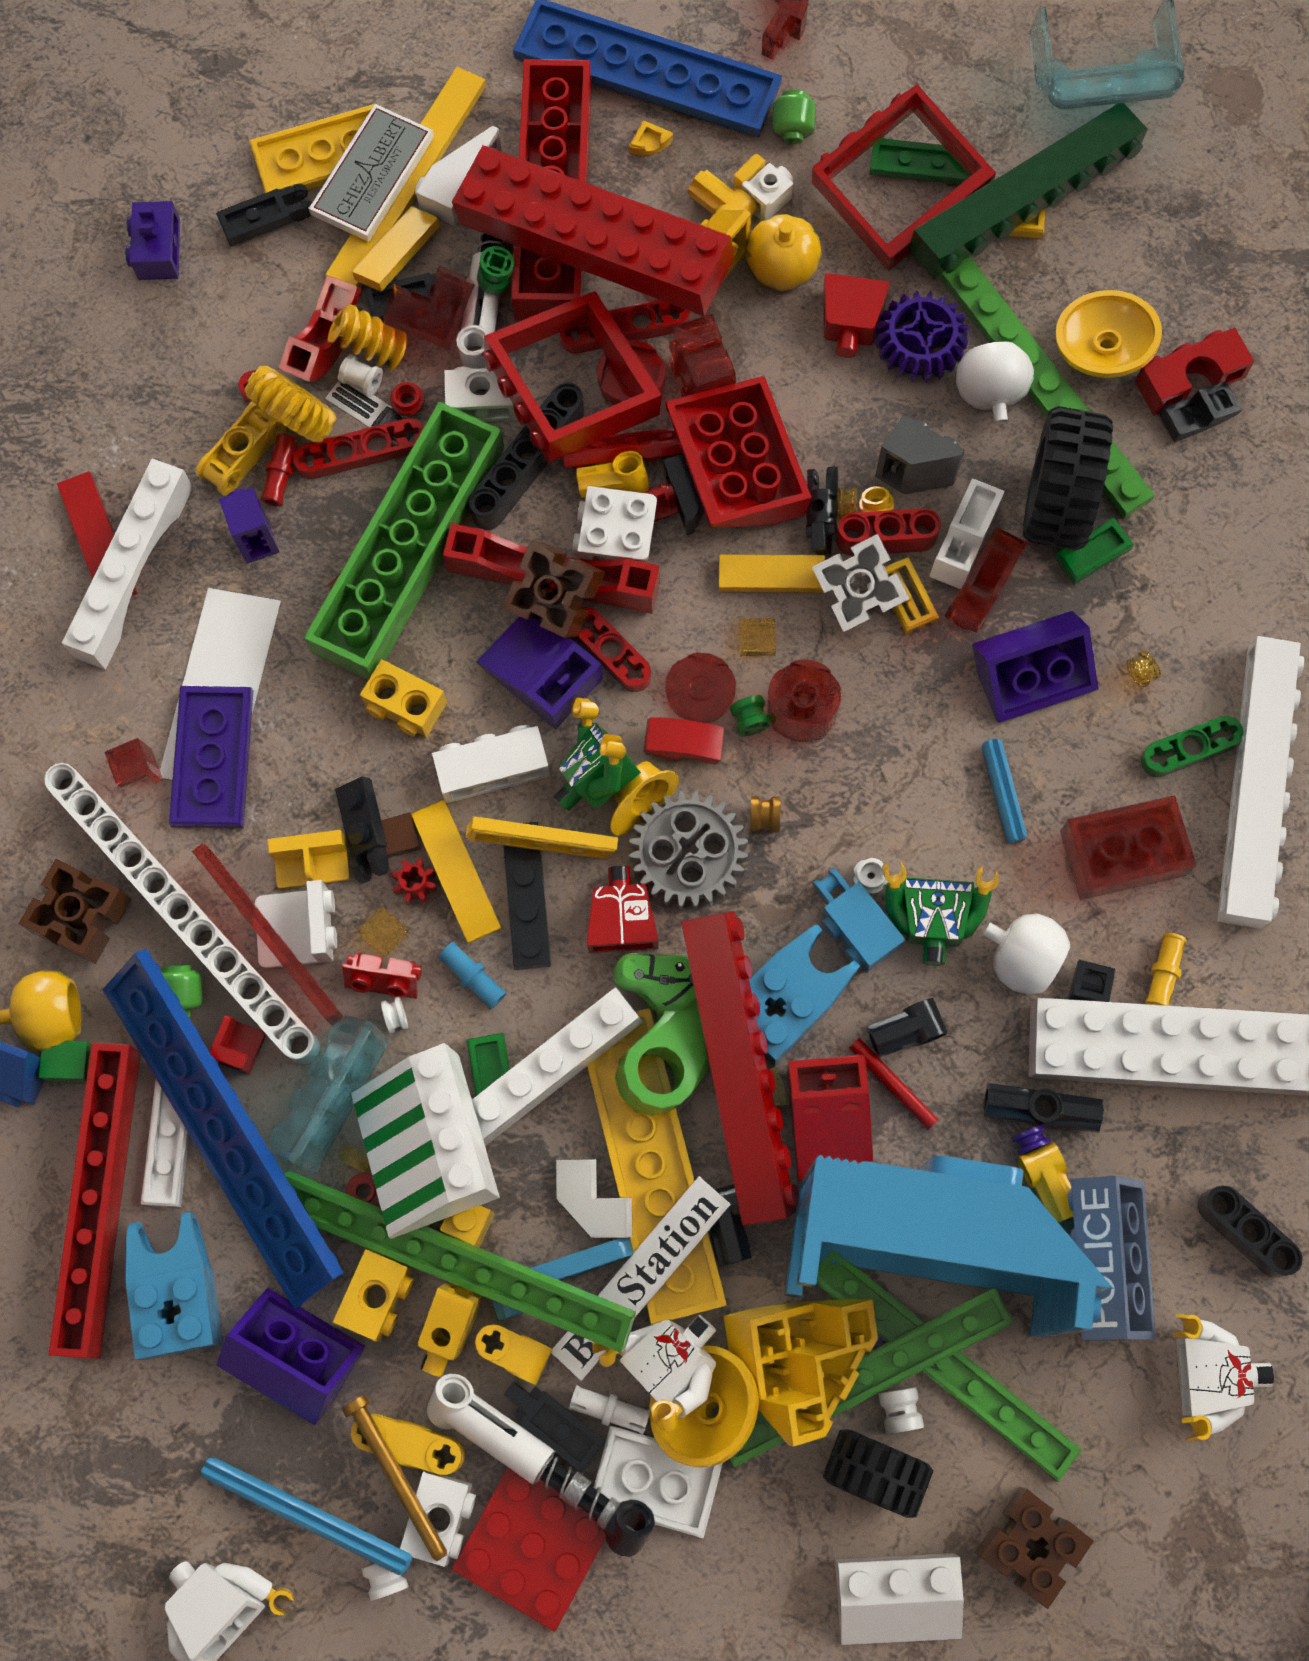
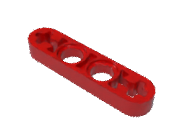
M662 300L608 310L627 340L639 341L677 333L684 330L689 323L688 310ZM676 310V313L679 314V319H673L670 311ZM658 312L661 319L660 324H656V313ZM644 315L651 320V323L645 328H637L632 324V320L636 316ZM585 322L560 332L561 345L569 353L577 354L602 349L595 337L590 338V332ZM577 331V334L580 335V340L573 341L571 332Z
M406 418L326 438L322 442L306 443L295 450L293 463L302 477L315 479L407 456L424 427L418 420ZM413 430L415 434L414 441L408 442L406 432ZM391 434L395 435L398 446L393 447ZM375 437L386 440L385 447L378 452L368 449L369 441ZM340 446H349L353 449V452L348 459L338 460L334 457L335 450ZM323 451H327L330 463L325 462ZM312 455L314 458L313 466L307 467L305 464L307 461L306 457Z

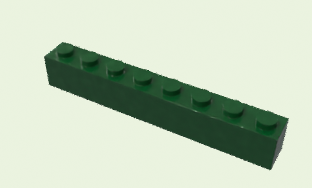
M1123 101L1119 102L914 229L908 250L933 279L944 272L951 273L964 259L971 255L973 257L978 256L987 248L988 244L996 239H1005L1012 233L1015 227L1023 222L1025 224L1032 222L1041 210L1049 206L1051 208L1056 207L1069 193L1074 190L1077 192L1083 190L1096 176L1100 174L1102 176L1107 175L1123 159L1130 160L1135 157L1143 147L1142 141L1148 130L1147 127Z

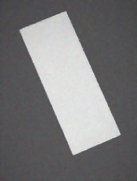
M208 588L182 686L251 687L254 691L253 713L281 601ZM179 699L158 775L159 778L170 780L173 779Z

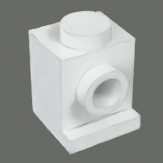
M769 163L749 182L746 180L742 183L741 189L746 191L757 205V212L754 214L761 221L768 220L793 198V177L785 167L779 166L775 168Z

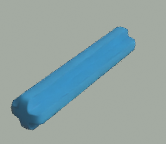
M992 739L985 741L982 745V750L1006 840L1010 844L1022 842L1027 838V832L1002 740Z

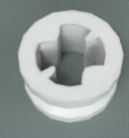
M395 997L392 1003H387L386 1000L381 1001L389 1033H395V1029L398 1027H402L403 1030L408 1029L407 1017L401 998Z

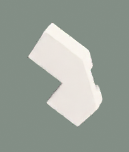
M596 1159L556 1160L557 1200L590 1237H632V1198H597Z

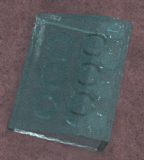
M345 1015L341 1023L336 1022L327 1037L329 1042L323 1056L319 1054L313 1060L308 1074L311 1076L304 1089L299 1088L295 1092L289 1104V1108L292 1109L285 1123L280 1121L270 1137V1141L273 1144L269 1150L315 1175L354 1107L351 1093L367 1084L390 1043L375 1024L366 1019Z

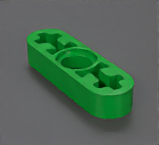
M1221 716L1151 743L1141 756V766L1148 775L1153 777H1163L1233 750L1242 740L1243 727L1234 717ZM1221 727L1224 731L1231 730L1233 733L1229 741L1226 737H1221L1210 744L1209 738L1215 736ZM1186 738L1196 739L1201 744V753L1198 755L1186 753L1182 746L1183 740ZM1174 748L1175 755L1169 757L1164 762L1163 767L1159 762L1153 763L1151 761L1155 752L1158 756H1164L1169 754Z

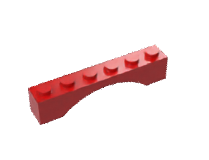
M451 523L443 558L447 572L512 585L513 581H523L527 571L520 569L519 566L528 547L503 539L487 530ZM566 557L565 563L569 559L581 560L605 572L595 597L584 598V600L653 614L660 585V565L626 558L588 560ZM551 584L550 589L554 591V594H558L557 584Z

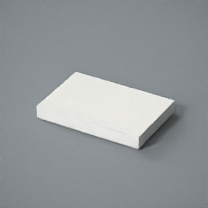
M610 1425L593 1488L601 1487L600 1493L609 1499L614 1497V1499L616 1498L621 1503L630 1499L645 1503L654 1514L655 1525L704 1538L723 1463L707 1468H694L683 1465L670 1458L660 1448L655 1438Z

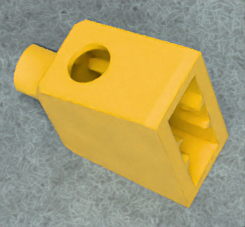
M448 1281L437 1288L417 1345L427 1350L420 1367L421 1370L428 1374L442 1377L448 1360L454 1361L462 1354L484 1301V1296ZM442 1328L449 1332L450 1339L443 1335Z

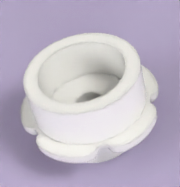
M869 858L858 862L854 868V884L860 882L870 894L880 892L883 889V885L888 883L882 872L883 862L876 858ZM868 873H873L874 878L869 879L867 876Z

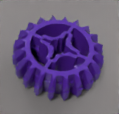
M918 290L913 294L912 299L903 293L899 303L892 300L888 310H884L881 313L880 322L876 327L877 337L875 341L876 348L880 349V360H887L888 370L898 367L897 374L899 378L905 375V373L911 374L912 382H914L917 376L920 375L923 376L926 383L931 379V374L941 379L944 376L945 370L952 372L955 369L956 363H959L963 358V351L967 349V335L969 331L968 325L963 324L965 319L964 313H956V302L945 305V295L936 300L933 299L932 291L926 297H921ZM914 319L913 323L903 325L902 329H897L901 324ZM941 344H947L940 351L930 354L932 349L939 348Z

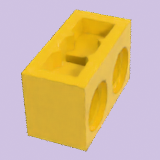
M383 659L380 660L360 693V697L366 707L365 711L368 714L382 721L386 717L396 722V727L399 730L413 737L417 733L427 738L448 703L443 690ZM392 688L395 690L394 695L388 699L378 698L380 692L384 689ZM423 704L427 706L420 715L409 714L410 709L414 705Z

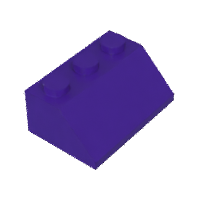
M1073 611L972 644L977 674L998 723L1099 690L1090 628Z
M267 1288L226 1335L216 1366L311 1424L316 1425L336 1399L364 1351L365 1346L303 1308L299 1307L294 1310L288 1299Z

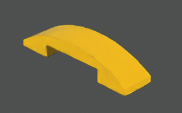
M445 800L412 813L411 816L467 943L470 944L501 930L499 921Z

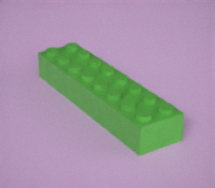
M438 402L307 631L304 640L311 653L368 680L380 660L386 661L443 559V552L451 523L462 525L470 511L469 498L472 492L498 461L505 448L501 429L442 402Z

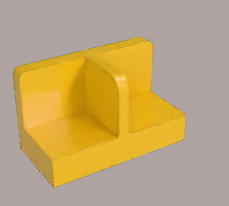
M341 830L268 839L269 854L275 860L276 882L280 890L306 887V881L322 880L324 884L350 880L347 839Z

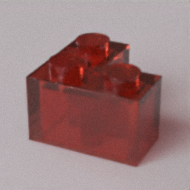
M439 265L427 297L394 284L382 316L384 324L450 350L474 288V283L470 277Z

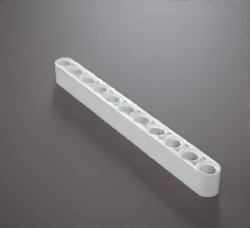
M59 763L50 767L44 778L47 789L276 1046L295 1063L303 1065L314 1061L319 1054L320 1044L312 1031L89 783L69 764ZM72 777L71 785L64 790H60L62 781ZM89 803H95L92 813L83 816V808ZM112 828H118L117 836L111 841H105L106 833ZM141 853L140 862L134 867H128L129 858L134 854ZM158 879H165L162 890L157 893H151V885ZM188 905V912L185 917L177 920L174 919V912L177 907ZM204 931H212L209 943L198 946V936ZM228 957H235L236 963L234 968L229 972H221L220 966L223 960ZM258 983L260 985L258 995L253 999H245L244 992L247 986ZM275 1010H283V1021L277 1026H269V1015ZM303 1036L307 1037L308 1047L306 1050L299 1054L293 1053L292 1044L295 1039Z

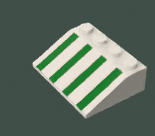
M443 1043L409 1056L351 1093L389 1238H395L500 1198L460 1057L448 1045Z

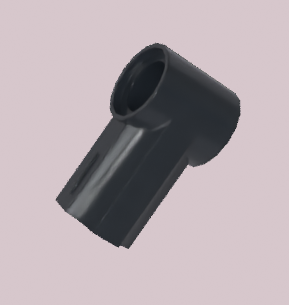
M934 998L917 1002L905 1008L903 1013L867 1026L870 1041L878 1057L886 1056L915 1043L917 1046L923 1045L948 1034Z
M734 1184L714 1189L731 1204L710 1228L719 1266L751 1259V1250L744 1226L742 1225Z

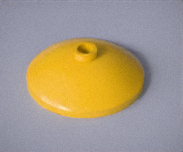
M1117 290L1096 291L1079 297L1064 309L1056 326V345L1063 359L1074 369L1084 374L1101 378L1121 377L1143 368L1156 355L1162 336L1161 322L1152 306L1136 295Z
M711 1345L703 1346L706 1352L716 1361V1367L712 1372L708 1399L705 1403L687 1414L684 1418L677 1416L678 1424L672 1432L663 1430V1418L656 1423L653 1422L651 1408L657 1401L652 1395L649 1405L651 1429L660 1448L678 1463L694 1468L716 1466L733 1457L750 1437L758 1414V1390L748 1366L734 1353ZM716 1406H719V1412L717 1416L713 1418V1409Z

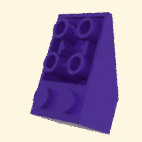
M519 616L476 663L556 730L572 713L573 700L576 697L586 698L603 680L602 664L571 639L564 638L541 627V621L538 619L527 620Z

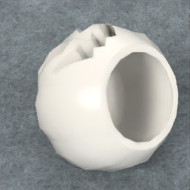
M987 343L970 349L957 365L956 386L960 397L968 405L981 410H992L994 423L1004 424L1008 422L1006 407L1016 404L1028 394L1034 379V369L1029 356L1014 343Z
M1037 913L1022 915L1014 920L1006 931L989 922L982 934L998 944L994 953L993 968L999 980L1011 990L1026 995L1043 993L1060 970L1070 949V942L1065 930L1053 919Z

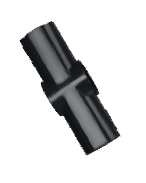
M993 1083L987 1084L983 1106L984 1117L1025 1122L1036 1127L1043 1125L1044 1127L1052 1126L1094 1133L1100 1132L1104 1111L1103 1099L1056 1093L1048 1088L1035 1090ZM1036 1099H1044L1049 1102L1052 1108L1050 1117H1042L1036 1113L1034 1108Z

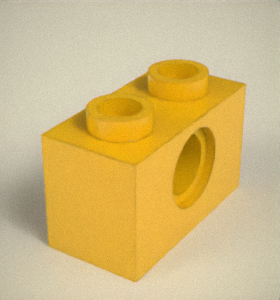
M365 1249L333 1323L374 1341L381 1342L383 1336L389 1337L398 1319V1315L394 1314L399 1299L406 1300L413 1286L414 1278L410 1277L413 1269ZM381 1286L386 1292V1300L382 1306L372 1308L368 1303V1293L373 1287Z

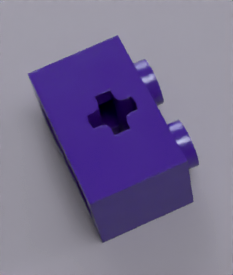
M253 487L234 490L226 497L219 499L231 536L246 564L279 553L267 515Z

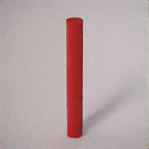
M860 1038L849 1047L855 1055H865L866 1066L927 1130L939 1120Z

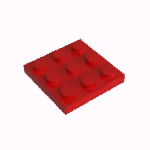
M507 1468L451 1570L555 1632L606 1538L603 1532L604 1529L597 1525V1519L589 1520V1514L583 1509L575 1510L574 1507L564 1502L562 1498L560 1499V1493L553 1488L547 1490L543 1481L531 1484L516 1472Z

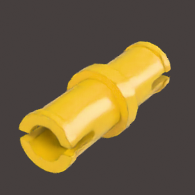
M1164 933L1158 960L1152 964L1151 968L1153 979L1148 998L1145 1002L1148 1005L1170 1006L1175 982L1180 980L1182 970L1179 967L1187 940L1179 934Z

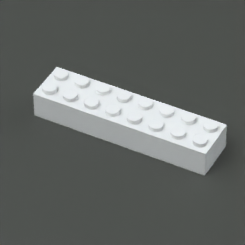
M1036 998L1030 1004L1028 1078L1309 1096V1015Z

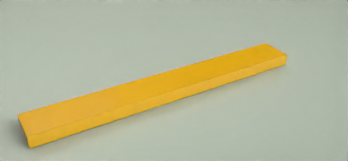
M460 67L455 68L421 122V125L433 130L434 138L371 240L368 242L351 234L325 275H330L361 288L362 283L354 280L352 271L412 206L417 198L415 189L419 179L422 176L425 177L431 166L443 157L486 88V80Z

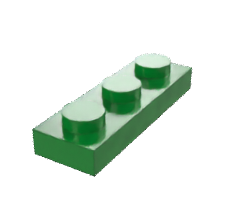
M881 138L872 147L869 175L958 185L970 177L944 146L940 144Z

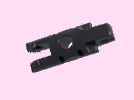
M836 466L828 467L826 470V489H819L818 472L815 469L807 470V487L812 498L806 512V537L811 538L812 550L816 555H831L832 536L837 535L838 467Z

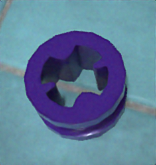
M1043 1125L1034 1127L1011 1138L1013 1143L1019 1144L1020 1148L1017 1151L1019 1156L1051 1143L1050 1139L1045 1138L1042 1134L1045 1129Z

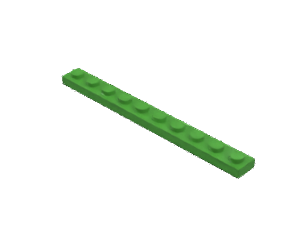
M970 256L964 259L951 273L944 272L938 276L989 343L1011 342L1029 356L1034 369V379L1028 395L1046 418L1050 409L1057 406L1089 411ZM1112 440L1103 492L1121 516L1125 518L1151 502L1155 495Z
M288 1171L284 1173L317 1228L619 1353L626 1348L636 1311L427 1226L391 1239L388 1237L380 1207L294 1172Z

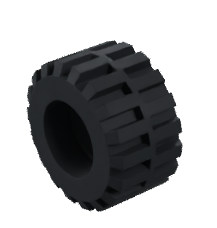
M844 1429L838 1433L822 1477L830 1485L906 1518H916L934 1470L928 1463L850 1429Z

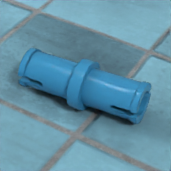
M454 941L438 956V959L460 979L459 984L464 989L469 987L490 1010L506 996L507 992L500 988L484 972L485 967L480 962L476 964Z

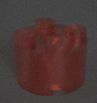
M808 659L791 662L790 665L774 674L769 685L767 714L770 715L772 720V729L793 741L808 742L822 739L830 731L837 719L841 702V687L831 674V671L822 663ZM801 698L808 699L807 704L799 703Z

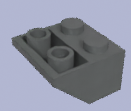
M904 414L881 446L875 477L903 494L952 486L956 481L965 450L954 439L948 436L942 437L932 431L924 421L918 418L912 419Z

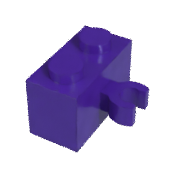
M173 201L132 202V215L128 216L126 221L129 237H131L130 246H126L125 249L128 267L133 268L138 280L179 279L180 217Z

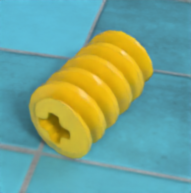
M352 304L345 306L337 314L328 334V342L334 343L339 336L341 337L340 348L346 349L352 342V354L358 355L365 348L364 359L370 361L377 354L376 365L382 367L389 360L388 371H392L398 366L404 356L407 344L405 330L395 329L393 324L383 323L381 318L371 317L367 311L361 310L358 312V308Z

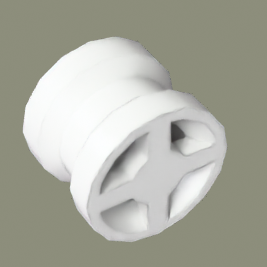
M375 1563L361 1568L363 1577L369 1579L371 1586L368 1592L370 1601L409 1587L407 1579Z

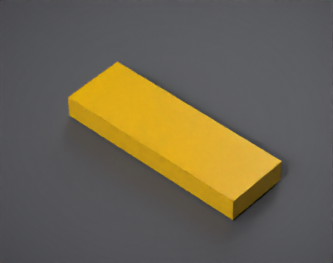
M411 206L352 271L354 280L382 292L440 227L438 217Z
M719 554V592L824 593L812 567L825 561V555Z

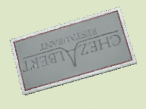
M375 104L309 207L310 214L369 242L433 140V130Z

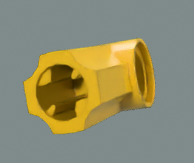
M708 170L700 171L693 178L688 188V196L713 215L716 211L747 210L751 213L752 217L757 212L755 201L746 191L739 188L732 190Z
M634 451L620 453L612 463L577 468V481L581 498L586 497L588 486L646 493L650 487L642 456Z
M1051 1142L1018 1156V1164L1020 1169L1024 1170L1023 1177L1030 1188H1034L1038 1199L1059 1223L1073 1217V1212L1068 1203V1192L1071 1189V1185L1066 1177L1068 1173L1067 1166L1057 1145Z

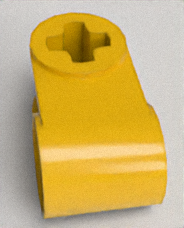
M495 1324L483 1327L478 1332L475 1340L476 1350L480 1356L505 1368L504 1371L535 1386L553 1350L523 1334L518 1335ZM495 1332H499L501 1334L499 1340L504 1343V1347L501 1351L495 1349L492 1354H488L486 1352L488 1346L483 1342V1339L486 1335L492 1337Z

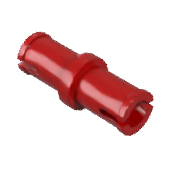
M283 433L276 435L272 459L266 464L265 471L268 475L260 499L267 505L275 507L283 505L282 501L287 481L292 478L294 471L291 465L296 445H298V439L294 436Z

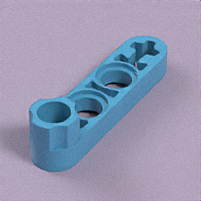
M630 1237L619 1238L530 1269L562 1281L630 1258L634 1252ZM491 1300L497 1322L524 1314Z

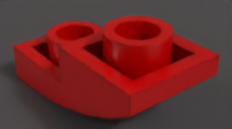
M650 717L647 719L643 753L674 761L681 757H686L716 765L721 761L724 727L684 719Z

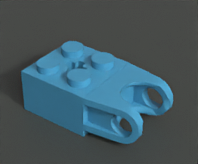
M818 925L809 928L777 952L749 980L751 992L756 994L760 1006V1014L756 1016L759 1031L764 1032L768 1045L767 1054H764V1056L774 1067L827 1014L860 968V965L855 960L832 973L821 972L812 965L809 959V952L823 931ZM768 1005H779L782 1007L781 1013L783 1016L780 1017L777 1014L771 1017L766 1014L769 1008Z
M194 1212L182 1213L176 1244L172 1249L158 1254L152 1248L143 1224L137 1221L131 1222L126 1236L125 1281L135 1360H150L222 1346L223 1339L214 1270L211 1268L202 1231ZM172 1306L180 1307L181 1310L180 1314L174 1316V1323L169 1318V1311Z

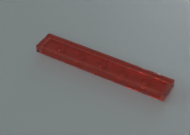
M203 843L192 851L325 1020L332 1026L343 1019L342 1013L214 852Z

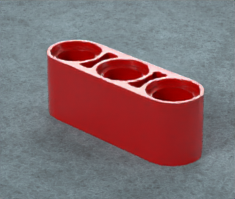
M926 508L853 512L846 514L840 520L836 544L842 553L855 556L851 549L852 546L878 534L888 554L924 552L934 547L937 542L941 520L935 511ZM925 526L929 528L931 533L921 534L915 528ZM889 528L894 530L896 535L886 536L880 530ZM854 530L859 532L861 536L859 538H850L845 532Z

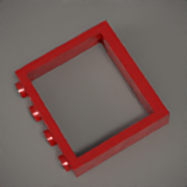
M916 84L902 95L898 93L891 101V105L884 111L878 110L874 112L865 122V126L857 133L854 131L848 133L839 143V147L831 154L824 153L821 155V160L812 168V184L889 271L911 253L908 248L914 229L995 179L996 172L920 86ZM914 113L970 177L886 244L831 179Z
M596 291L484 336V352L481 355L486 361V369L489 372L493 371L498 378L497 383L504 398H510L518 422L521 425L526 424L530 431V439L534 448L538 447L539 450L541 449L548 462L660 415L662 394ZM585 322L632 395V398L553 430L507 354Z

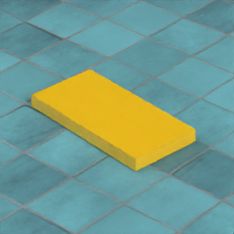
M375 104L249 140L265 193L277 188L281 190L298 183L304 184L307 191L322 187Z

